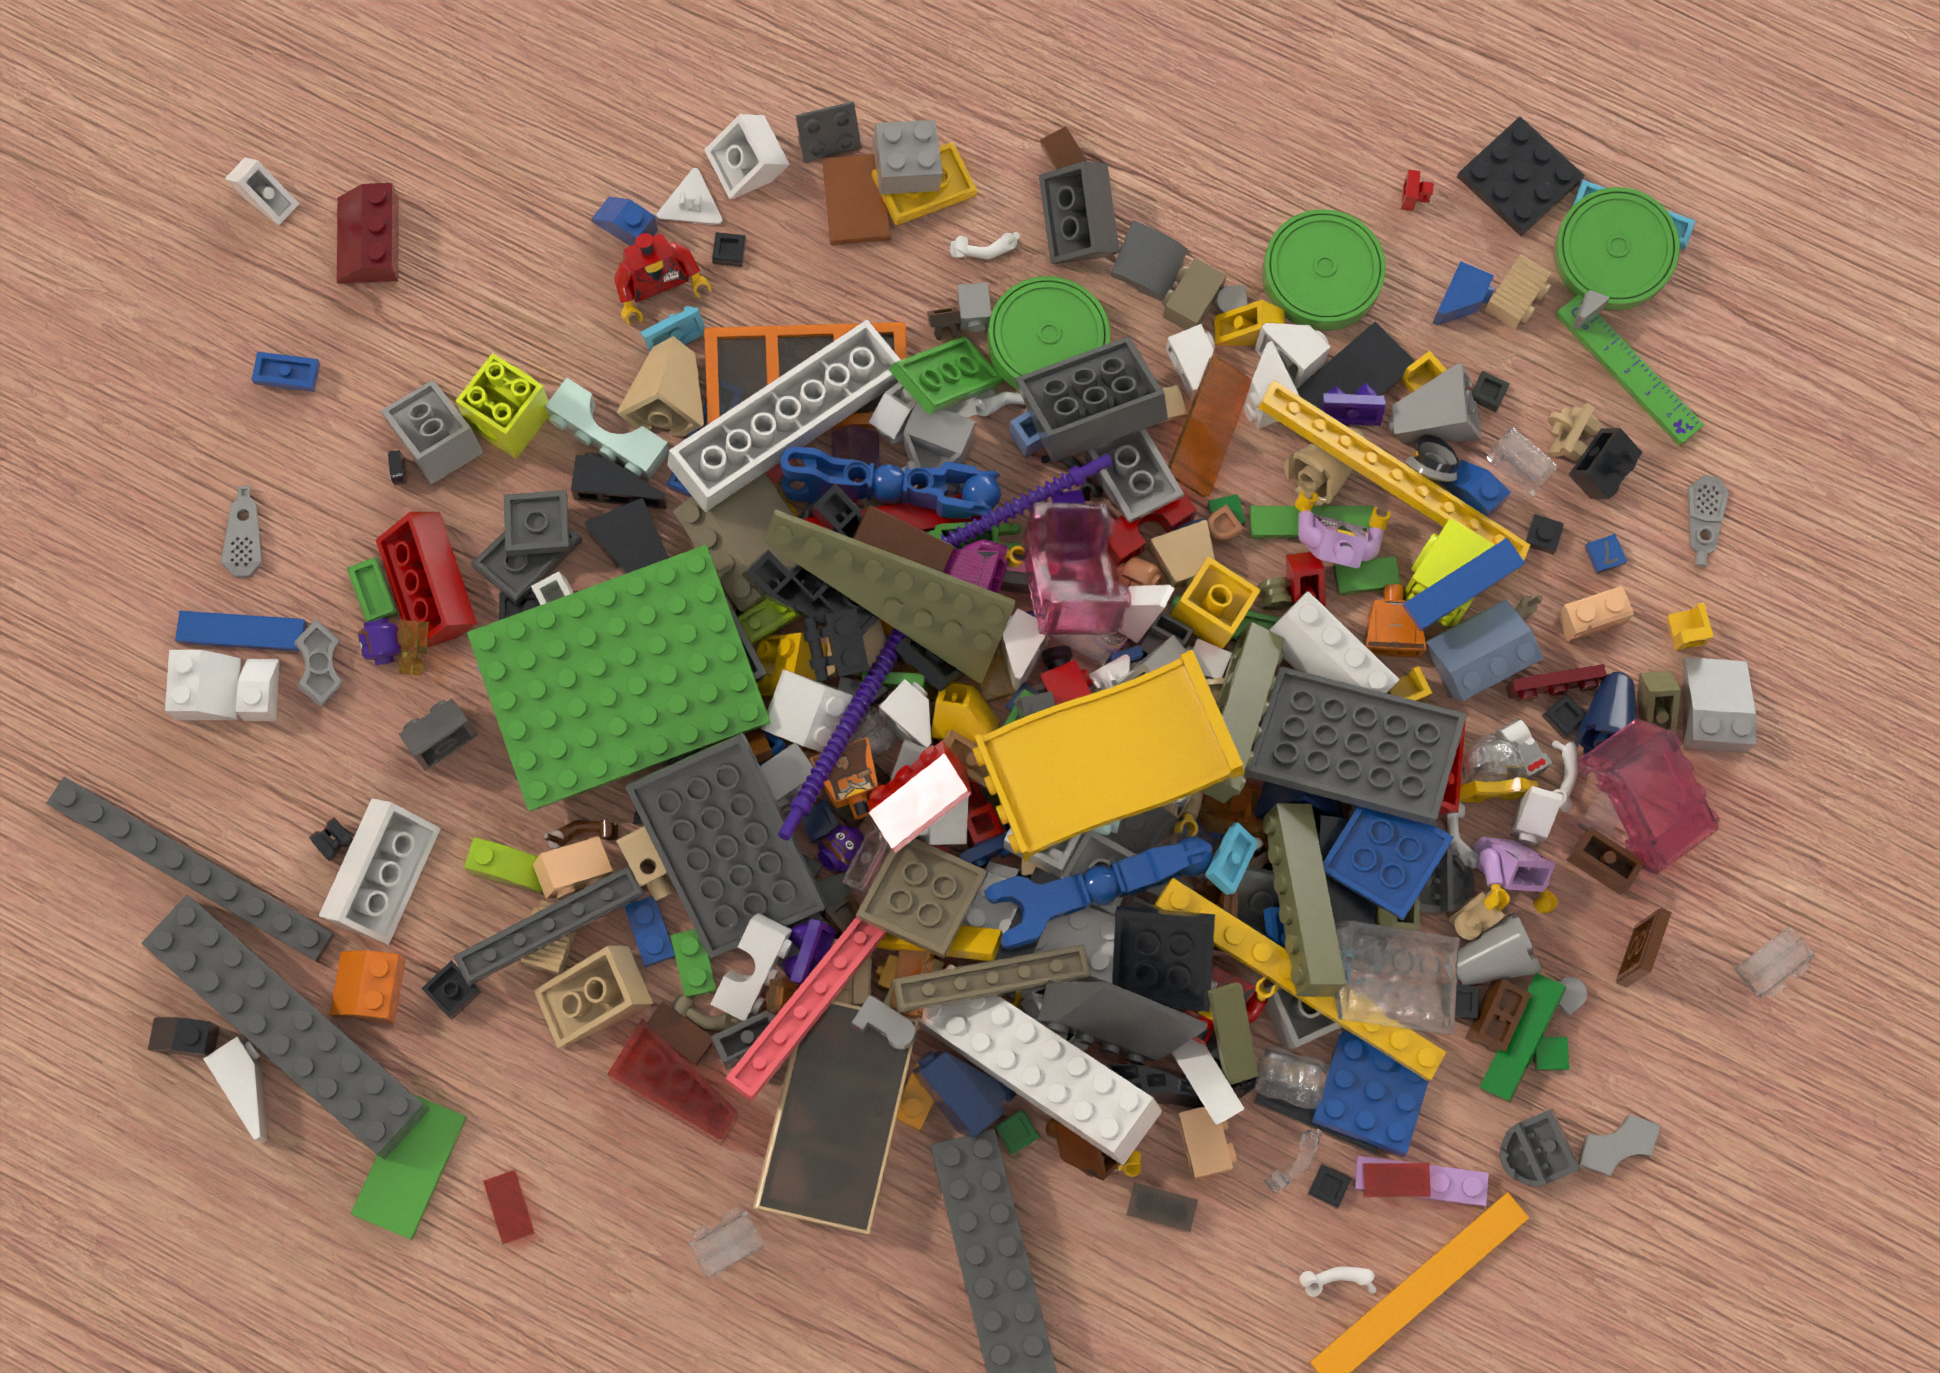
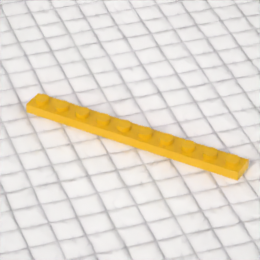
M1273 380L1268 385L1257 408L1441 526L1445 527L1448 520L1452 518L1495 545L1508 538L1522 559L1525 560L1530 547L1529 543L1280 383Z
M1174 878L1169 879L1153 907L1158 910L1216 914L1214 945L1263 977L1267 976L1269 981L1278 984L1280 988L1426 1081L1432 1080L1446 1054L1444 1050L1345 987L1332 997L1297 996L1295 985L1291 981V963L1286 949Z

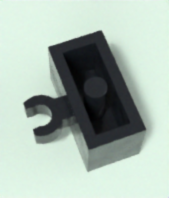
M1601 428L1568 475L1590 499H1610L1618 492L1619 485L1624 478L1635 468L1636 462L1643 452L1621 428Z

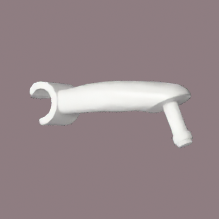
M1554 741L1552 746L1562 751L1564 777L1560 789L1553 792L1563 795L1560 809L1563 812H1568L1572 808V801L1569 797L1578 774L1577 747L1573 742H1569L1565 746L1559 741Z

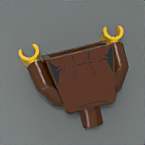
M1054 1118L1048 1121L1045 1129L1046 1135L1057 1140L1060 1158L1064 1162L1080 1169L1087 1176L1103 1181L1110 1175H1118V1171H1123L1130 1177H1135L1140 1173L1142 1163L1139 1151L1134 1150L1125 1164L1122 1165Z

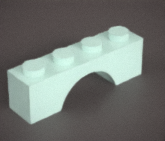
M568 378L564 380L545 406L550 417L548 420L560 430L567 428L575 433L573 436L585 446L592 444L599 449L600 455L604 458H608L612 462L617 460L625 466V470L638 478L641 476L650 481L669 455L668 442L643 426L625 434L610 433L599 427L593 419L595 402L592 393Z

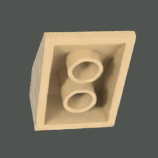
M606 946L534 989L557 1048H563L626 1020L653 1004L629 946Z

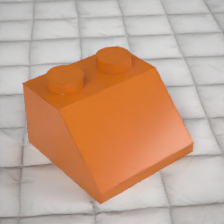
M370 950L341 951L329 1015L395 1024L406 960L399 954Z

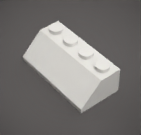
M1305 592L1269 629V631L1285 638L1281 649L1284 652L1283 658L1297 671L1387 693L1400 680L1309 592Z
M371 799L319 913V917L342 928L389 945L441 828L392 802Z

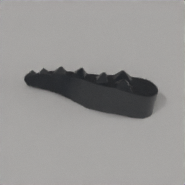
M1136 1064L1106 1065L1107 1068L1153 1097L1157 1104H1174L1188 1108L1205 1107L1184 1073L1164 1067ZM1259 1077L1230 1085L1238 1099L1255 1088L1259 1082Z

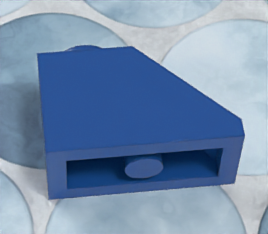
M609 196L591 219L592 222L629 246L636 244L635 240L640 234L648 233L654 237L658 231L655 215L630 199Z
M1460 261L1432 323L1438 326L1477 313L1481 303L1488 304L1495 288L1490 286L1494 275Z
M1460 460L1456 481H1439L1452 495L1488 518L1504 504L1511 493L1489 470L1464 460Z

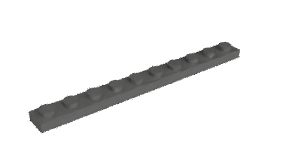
M63 777L46 802L47 805L317 963L335 936L327 929L66 777Z

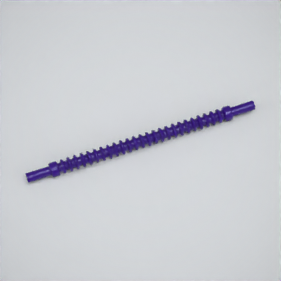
M1107 453L1080 468L1074 466L1069 469L1067 475L1061 473V478L1053 477L1052 483L1045 481L1044 487L1038 485L1036 491L1030 489L1028 495L1022 493L1021 498L1018 500L1014 497L1013 503L1005 502V507L997 506V511L995 512L989 510L988 516L981 514L980 520L973 518L972 524L966 522L964 528L958 526L956 532L953 533L950 530L949 535L946 537L942 534L941 540L959 548L961 542L967 544L969 538L975 540V535L980 534L983 536V531L985 530L991 532L992 526L999 528L1000 522L1003 521L1006 524L1008 523V518L1016 519L1015 515L1018 513L1024 515L1023 511L1025 509L1031 511L1033 505L1039 507L1041 501L1047 503V498L1052 497L1055 499V494L1057 493L1063 495L1064 489L1071 491L1073 485L1079 487L1086 483V478L1112 466L1113 462Z
M896 628L892 629V634L888 636V641L884 643V648L880 649V655L876 656V662L872 663V669L868 670V675L864 677V682L860 684V689L856 691V696L851 700L852 703L847 706L848 710L843 713L844 717L840 718V725H836V732H832V739L827 741L828 746H825L823 753L819 754V760L815 761V767L810 770L811 775L806 777L807 782L802 784V789L798 791V796L794 797L790 804L792 810L778 832V836L781 839L788 841L801 818L810 812L812 808L811 803L816 801L815 796L820 794V789L824 787V782L829 779L828 774L833 772L832 767L837 765L836 760L841 758L840 753L845 751V746L849 744V739L853 737V732L857 730V725L861 723V718L865 716V711L869 709V704L874 700L873 697L878 694L877 690L882 687L881 683L886 680L885 676L889 675V669L893 668V662L897 661V655L900 653L895 648L907 636Z

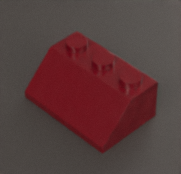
M393 183L361 184L337 198V283L398 281L399 197Z

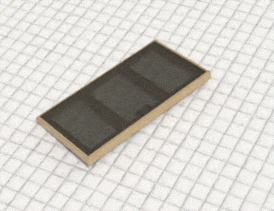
M833 1001L790 1054L753 1205L754 1209L870 1235L914 1043L909 1048L896 1049L889 1043L886 1036L873 1028L868 1027L863 1034L852 1026V1021L861 1007ZM907 1018L913 1023L917 1034L919 1020Z

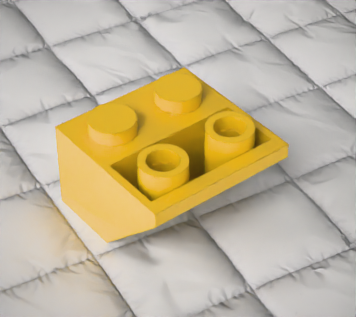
M803 633L770 636L759 641L757 656L767 673L765 677L757 682L763 701L771 702L783 669L816 680L814 669L811 670L809 660H812L808 641L805 642ZM821 641L824 657H827V643Z
M955 682L943 691H939L931 731L932 738H937L941 742L944 740L948 730H953L976 744L974 736L979 734L984 736L998 729L999 718L973 685Z

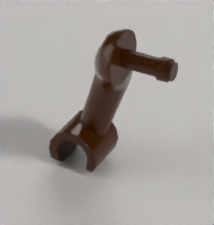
M605 819L600 821L576 820L551 833H544L543 839L548 842L549 847L552 849L562 847L577 834L585 832H599V838L602 840H616L618 837V824L611 823Z

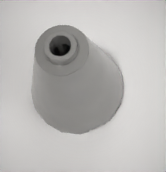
M1516 912L1507 915L1450 956L1452 962L1447 964L1453 981L1457 982L1460 980L1462 985L1532 975L1542 971L1537 957L1535 958L1533 955V947Z

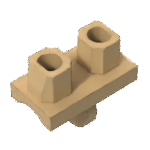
M1585 403L1583 408L1573 407L1570 410L1564 407L1561 413L1552 412L1548 417V423L1553 427L1550 434L1556 437L1548 453L1554 457L1564 455L1573 461L1579 460L1588 448L1586 444L1578 439L1581 433L1587 438L1592 437L1597 433L1602 424L1592 415L1595 407Z
M1492 890L1486 894L1481 892L1448 918L1454 924L1456 933L1469 942L1491 928L1505 916L1501 911H1497L1496 906L1492 910H1488L1485 907L1484 899L1492 893Z

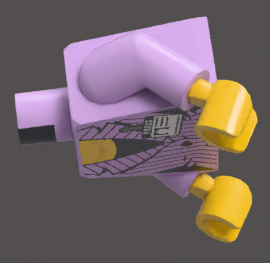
M1304 489L1301 491L1295 501V507L1300 511L1298 514V536L1301 543L1316 558L1359 568L1361 561L1372 560L1378 555L1384 535L1383 530L1386 529L1391 516L1389 510L1386 517H1380L1376 514L1377 507H1375L1369 520L1371 527L1369 529L1368 527L1313 514L1311 510L1318 500V494L1313 492L1308 499L1304 495Z
M1485 836L1477 840L1474 846V851L1479 854L1476 868L1485 874L1487 887L1492 890V893L1484 899V905L1488 910H1492L1496 906L1497 911L1500 912L1508 905L1510 896L1501 886L1507 890L1539 891L1541 896L1533 901V905L1539 914L1549 913L1556 908L1558 899L1547 888L1550 886L1549 879L1555 867V862L1514 840L1487 838Z

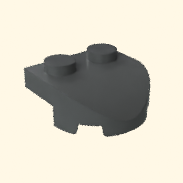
M1448 848L1419 895L1420 913L1443 914L1458 910L1467 899L1471 898L1474 890L1473 872L1471 867L1465 866L1458 857L1460 855L1458 851Z
M1553 1109L1519 1122L1505 1133L1506 1135L1500 1148V1159L1504 1170L1514 1180L1533 1187L1542 1186L1580 1170Z

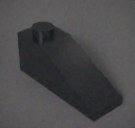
M591 452L585 453L584 456L576 455L571 485L574 500L626 505L643 498L646 507L666 509L667 502L663 492L608 458H603L602 455Z

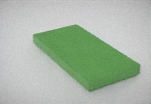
M966 336L897 361L889 369L929 415L997 388L1004 380Z
M419 1096L416 1097L430 1110L386 1159L376 1156L351 1212L353 1216L413 1240L467 1120V1116Z

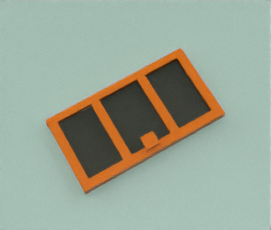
M905 322L870 323L900 360L907 358V327ZM861 323L705 328L703 335L705 336L707 425ZM884 393L829 430L876 428L869 421Z

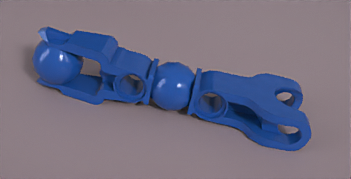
M806 447L787 448L780 458L781 469L784 474L781 482L784 496L792 501L813 503L828 487L836 483L851 500L867 498V500L871 501L873 495L878 501L887 504L895 503L902 498V504L909 502L917 507L936 510L937 515L942 518L970 519L974 515L981 517V514L988 516L989 510L994 509L1001 498V489L996 481L1000 477L998 472L978 471L975 466L945 462L940 468L918 467L909 470L910 467H905V472L898 466L885 464L874 470L875 463H870L869 466L862 461L834 458L821 450ZM796 458L804 462V467H793L789 464V461ZM854 478H860L864 481L860 483H855L851 480ZM794 481L805 483L804 487L800 489H792L790 484ZM946 484H964L962 489L963 500L944 496L947 493ZM915 485H923V486H925L926 488H924V489H915L913 486H915Z
M1187 836L1178 840L1175 845L1149 849L1137 855L1113 862L1110 867L1104 865L1092 866L1083 875L1079 873L1041 885L1032 882L1028 878L1014 876L990 885L984 893L990 903L1011 902L1017 905L1022 912L1021 924L1006 930L1002 935V947L1009 950L1036 942L1049 921L1089 908L1091 904L1097 906L1108 905L1118 896L1121 898L1160 887L1168 883L1171 878L1175 879L1182 875L1192 877L1203 874L1211 864L1212 848L1210 843L1199 837Z

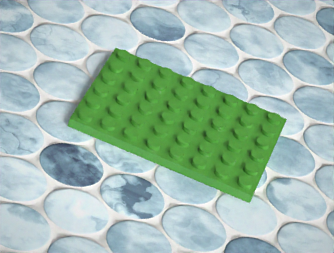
M707 545L467 632L529 812L712 746L741 733H747L771 724Z

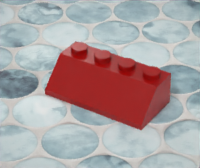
M409 512L375 539L412 652L456 639L477 624L440 512Z

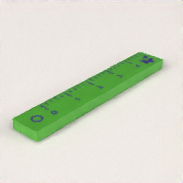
M1578 294L1562 307L1555 316L1680 447L1698 432L1704 424L1599 314L1578 330L1574 329L1573 324L1583 299Z

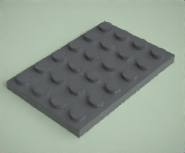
M1280 666L1269 700V706L1261 724V733L1252 751L1254 756L1246 770V776L1436 826L1467 714Z
M744 733L626 785L625 788L710 959L738 947L751 918L757 913L783 926H787L826 909L827 904L793 834L788 841L778 836V832L786 819Z

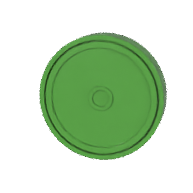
M1623 187L1601 189L1580 199L1565 216L1557 232L1554 244L1556 268L1562 282L1573 295L1577 296L1579 294L1584 297L1586 292L1591 290L1610 298L1604 310L1631 309L1646 303L1656 296L1673 274L1679 257L1678 231L1668 211L1651 196L1635 189Z
M1311 210L1290 218L1272 236L1263 261V285L1270 302L1284 309L1285 318L1296 325H1310L1314 330L1318 331L1338 330L1359 321L1375 304L1384 283L1386 271L1385 257L1374 233L1358 219L1335 210Z
M1052 276L1030 278L1019 282L1007 290L997 301L992 311L987 332V348L994 368L1009 385L1017 390L1019 389L1015 378L1110 343L1108 318L1102 305L1094 295L1073 281Z

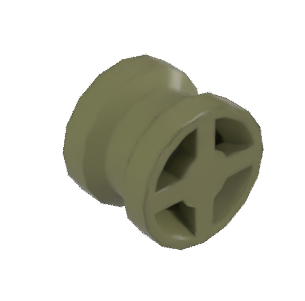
M1271 578L1258 584L1260 592L1264 596L1262 601V608L1264 610H1280L1293 604V598L1288 594L1290 586L1288 578Z

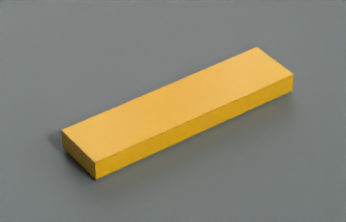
M962 925L946 956L994 961L1001 945L1002 930ZM889 933L886 934L876 947L932 954Z

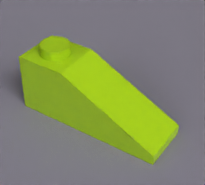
M473 837L464 868L470 875L544 895L532 865L537 856L506 845Z

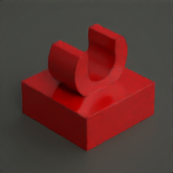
M1408 170L1403 185L1401 205L1403 210L1413 211L1417 201L1430 202L1434 183L1420 182L1421 171Z

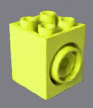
M494 353L489 356L455 401L462 417L475 433L515 459L520 456L549 417L545 407L549 401L543 385L526 372L512 366Z
M1450 518L1439 536L1435 533L1432 534L1411 567V571L1415 572L1404 590L1403 597L1406 598V601L1410 600L1495 544ZM1473 599L1437 622L1443 626L1450 625L1454 627L1458 624Z

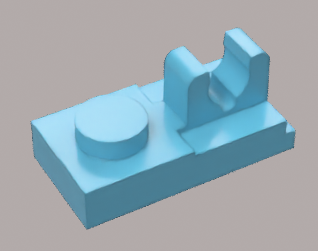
M686 306L684 311L676 315L672 313L669 315V318L641 331V335L650 353L653 346L673 336L686 345L703 336L706 327L697 307Z
M1238 822L1233 823L1228 828L1205 874L1226 895L1236 892L1259 843Z

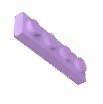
M1357 1156L1354 1190L1484 1207L1487 1201L1489 1173Z

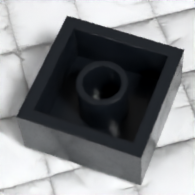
M452 960L421 988L451 1020L482 993L475 984L467 985L459 967Z

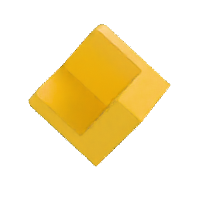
M1429 350L1406 368L1401 382L1412 393L1447 369Z
M1704 602L1697 603L1692 610L1672 613L1667 616L1675 651L1705 646L1714 637Z
M1419 666L1413 668L1408 675L1399 678L1400 680L1387 692L1391 695L1426 703L1432 695V691Z

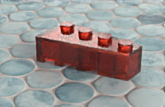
M642 1018L607 1073L609 1080L722 1146L739 1119L738 1111Z

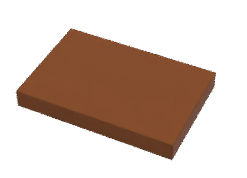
M874 154L822 158L830 245L890 240L887 206L881 194H879V190L871 175L872 170L876 169Z

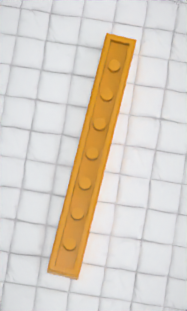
M1506 1192L1309 1361V1364L1317 1373H1351L1527 1221L1529 1216L1512 1196Z

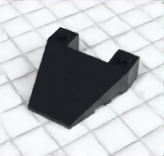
M836 483L828 487L807 508L826 529L850 538L854 537L862 519L858 506ZM769 550L763 552L741 573L746 581L762 597L806 618L816 616L817 623L825 627L823 615L853 608L857 610L862 636L880 619L797 563L788 570Z

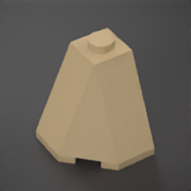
M674 336L653 346L622 401L617 414L637 429L641 426L651 432L653 428L670 430L669 433L672 436L683 437L703 427L704 419L695 353Z

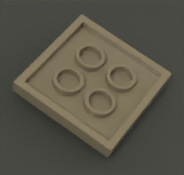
M914 838L896 853L891 848L856 914L857 919L945 959L988 876V872Z

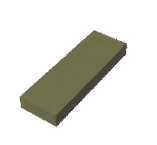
M1239 982L1208 990L1223 1075L1230 1085L1259 1076L1242 985Z

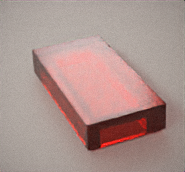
M1429 1163L1362 1164L1363 1198L1431 1196Z
M516 1170L484 1180L483 1183L502 1244L505 1245L536 1234Z

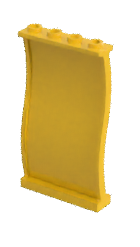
M1193 650L1181 654L1179 659L1130 681L1028 715L984 736H981V734L974 737L977 747L972 749L978 766L985 765L989 776L984 777L990 795L997 794L1001 805L996 806V810L1002 825L1009 823L1013 834L1007 837L1014 854L1021 852L1024 862L1030 860L1031 856L1070 838L1161 807L1206 789L1231 777L1233 779L1244 774L1242 760Z

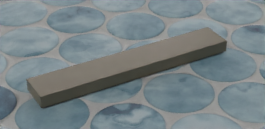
M1081 944L892 980L897 1011L898 1013L1043 987L1047 983H1053L1046 979L1060 982L1086 979L1091 976L1085 946Z

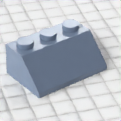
M1503 600L1425 641L1448 696L1461 701L1544 659L1532 630L1507 600Z

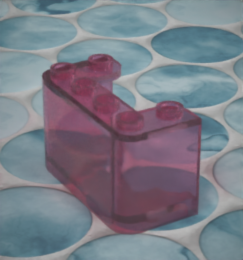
M1033 503L1023 535L1022 547L1025 550L1023 558L1040 635H1116L1118 629L1123 627V615L1125 609L1130 607L1131 594L1123 583H1115L1114 585L1112 583L1113 567L1111 561H1107L1106 553L1108 537L1112 536L1114 532L1113 517H1109L1106 504Z
M1636 718L1577 760L1583 774L1588 775L1592 772L1599 782L1596 784L1598 790L1608 795L1629 836L1625 840L1627 845L1625 849L1646 862L1642 869L1658 875L1719 830L1718 823L1720 820L1716 812L1709 807L1705 799L1707 797L1706 791L1696 781L1692 773L1694 767L1689 759L1683 755L1679 747L1681 741L1677 734L1670 729L1666 730L1654 723Z

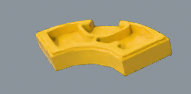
M1522 777L1496 782L1473 781L1461 785L1459 802L1483 803L1485 799L1501 797L1502 801L1519 799L1532 786L1538 788V782Z

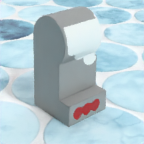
M1517 718L1496 730L1497 741L1518 777L1531 779L1547 770L1552 764L1547 753L1542 752L1535 739L1532 738L1528 727L1521 719Z
M871 995L868 996L852 1021V1026L863 1034L868 1027H871L886 1036L889 1043L896 1049L909 1048L916 1038L915 1027L909 1019Z

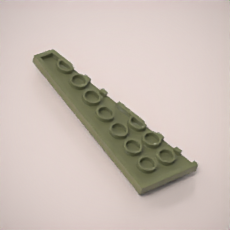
M775 509L764 539L766 544L979 683L983 682L1016 600Z

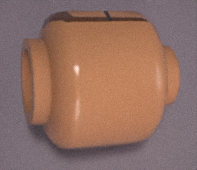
M1133 557L1126 563H1121L1115 575V579L1118 580V589L1122 594L1125 593L1129 586L1163 585L1164 582L1160 568L1156 564L1139 557Z

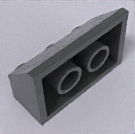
M1083 161L1039 175L1051 264L1098 259L1119 253L1107 163Z

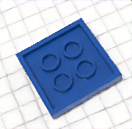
M1358 806L1323 861L1325 875L1404 921L1454 837L1433 825Z
M1341 1031L1311 1122L1404 1157L1408 1152L1429 1081L1421 1078L1359 1037Z

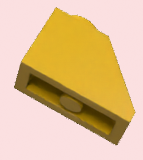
M1259 300L1214 316L1215 344L1218 346H1256L1260 329L1265 323L1285 324L1284 309L1264 300Z

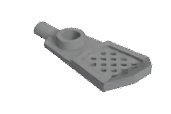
M1703 475L1688 487L1690 548L1696 552L1695 566L1707 567L1708 554L1716 549L1729 494L1721 479L1715 476ZM1700 532H1706L1709 535V540L1701 539Z
M238 486L237 500L231 503L221 558L222 565L235 578L252 577L263 564L257 504L250 499V486ZM242 513H249L247 520H239V516Z

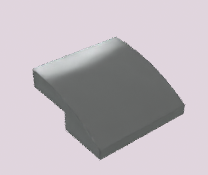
M1133 220L1112 269L1111 277L1139 287V293L1163 301L1167 292L1172 289L1188 248L1171 237Z

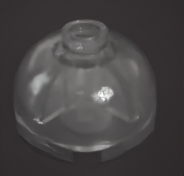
M1485 734L1478 737L1477 741L1471 744L1463 754L1462 775L1465 784L1473 781H1504L1518 777L1524 778L1527 775L1525 760L1518 746L1506 738L1496 737L1495 734Z

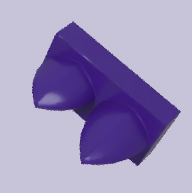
M1364 383L1355 395L1345 394L1340 388L1334 386L1327 393H1323L1320 410L1342 424L1381 426L1386 405L1385 396H1378L1375 390L1367 383Z
M810 919L809 923L791 928L793 931L789 939L800 948L798 955L792 956L781 963L790 981L798 985L805 981L830 950L837 931L835 928L815 919Z

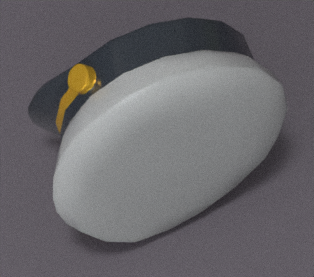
M1432 435L1419 437L1414 453L1405 460L1410 468L1427 478L1442 482H1453L1457 479V469L1460 466V461L1455 451L1438 437Z

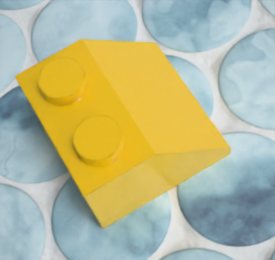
M1208 556L1169 616L1194 629L1193 634L1207 643L1223 649L1261 590Z

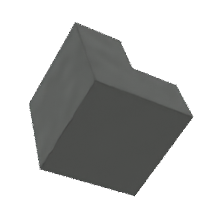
M1161 612L1150 626L1149 633L1140 646L1143 657L1145 658L1172 635L1186 649L1194 629Z

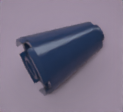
M1612 672L1601 681L1576 732V747L1580 744L1584 748L1583 753L1591 758L1607 762H1618L1619 757L1628 756L1627 760H1631L1638 754L1639 734L1634 681L1623 672Z

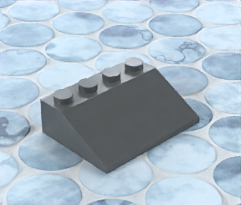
M1129 336L1015 378L1040 440L1053 463L1168 420L1165 393Z
M1106 981L1047 983L1037 1020L1050 1025L1049 1029L1054 1033L1068 1035L1070 1033L1075 1035L1074 1040L1086 1045L1098 1044L1100 1045V1051L1111 1055L1123 1054L1126 1056L1125 1061L1137 1065H1144L1145 1061H1159L1205 1031L1208 1024Z

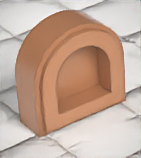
M1227 504L1211 514L1207 522L1210 537L1216 542H1228L1244 532V527Z

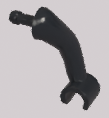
M1045 455L1041 458V461L1046 464L1051 461L1049 455ZM1073 456L1057 461L1067 469L1074 466L1082 467L1081 463ZM1089 477L1086 478V483L1080 487L1085 501H1091V490L1094 497L1100 498L1103 495L1102 488L1099 485L1093 484Z

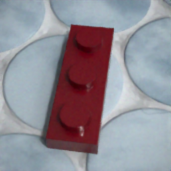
M1604 664L1512 679L1506 689L1509 699L1519 697V701H1529L1537 698L1538 694L1549 692L1550 696H1559L1568 693V689L1579 687L1580 691L1596 689L1607 674Z

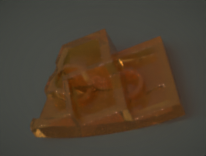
M1246 780L1245 786L1239 795L1234 794L1225 803L1203 793L1197 819L1208 832L1226 834L1228 828L1233 823L1238 822L1253 837L1265 839L1266 836L1263 830V822L1255 817V808L1261 791Z

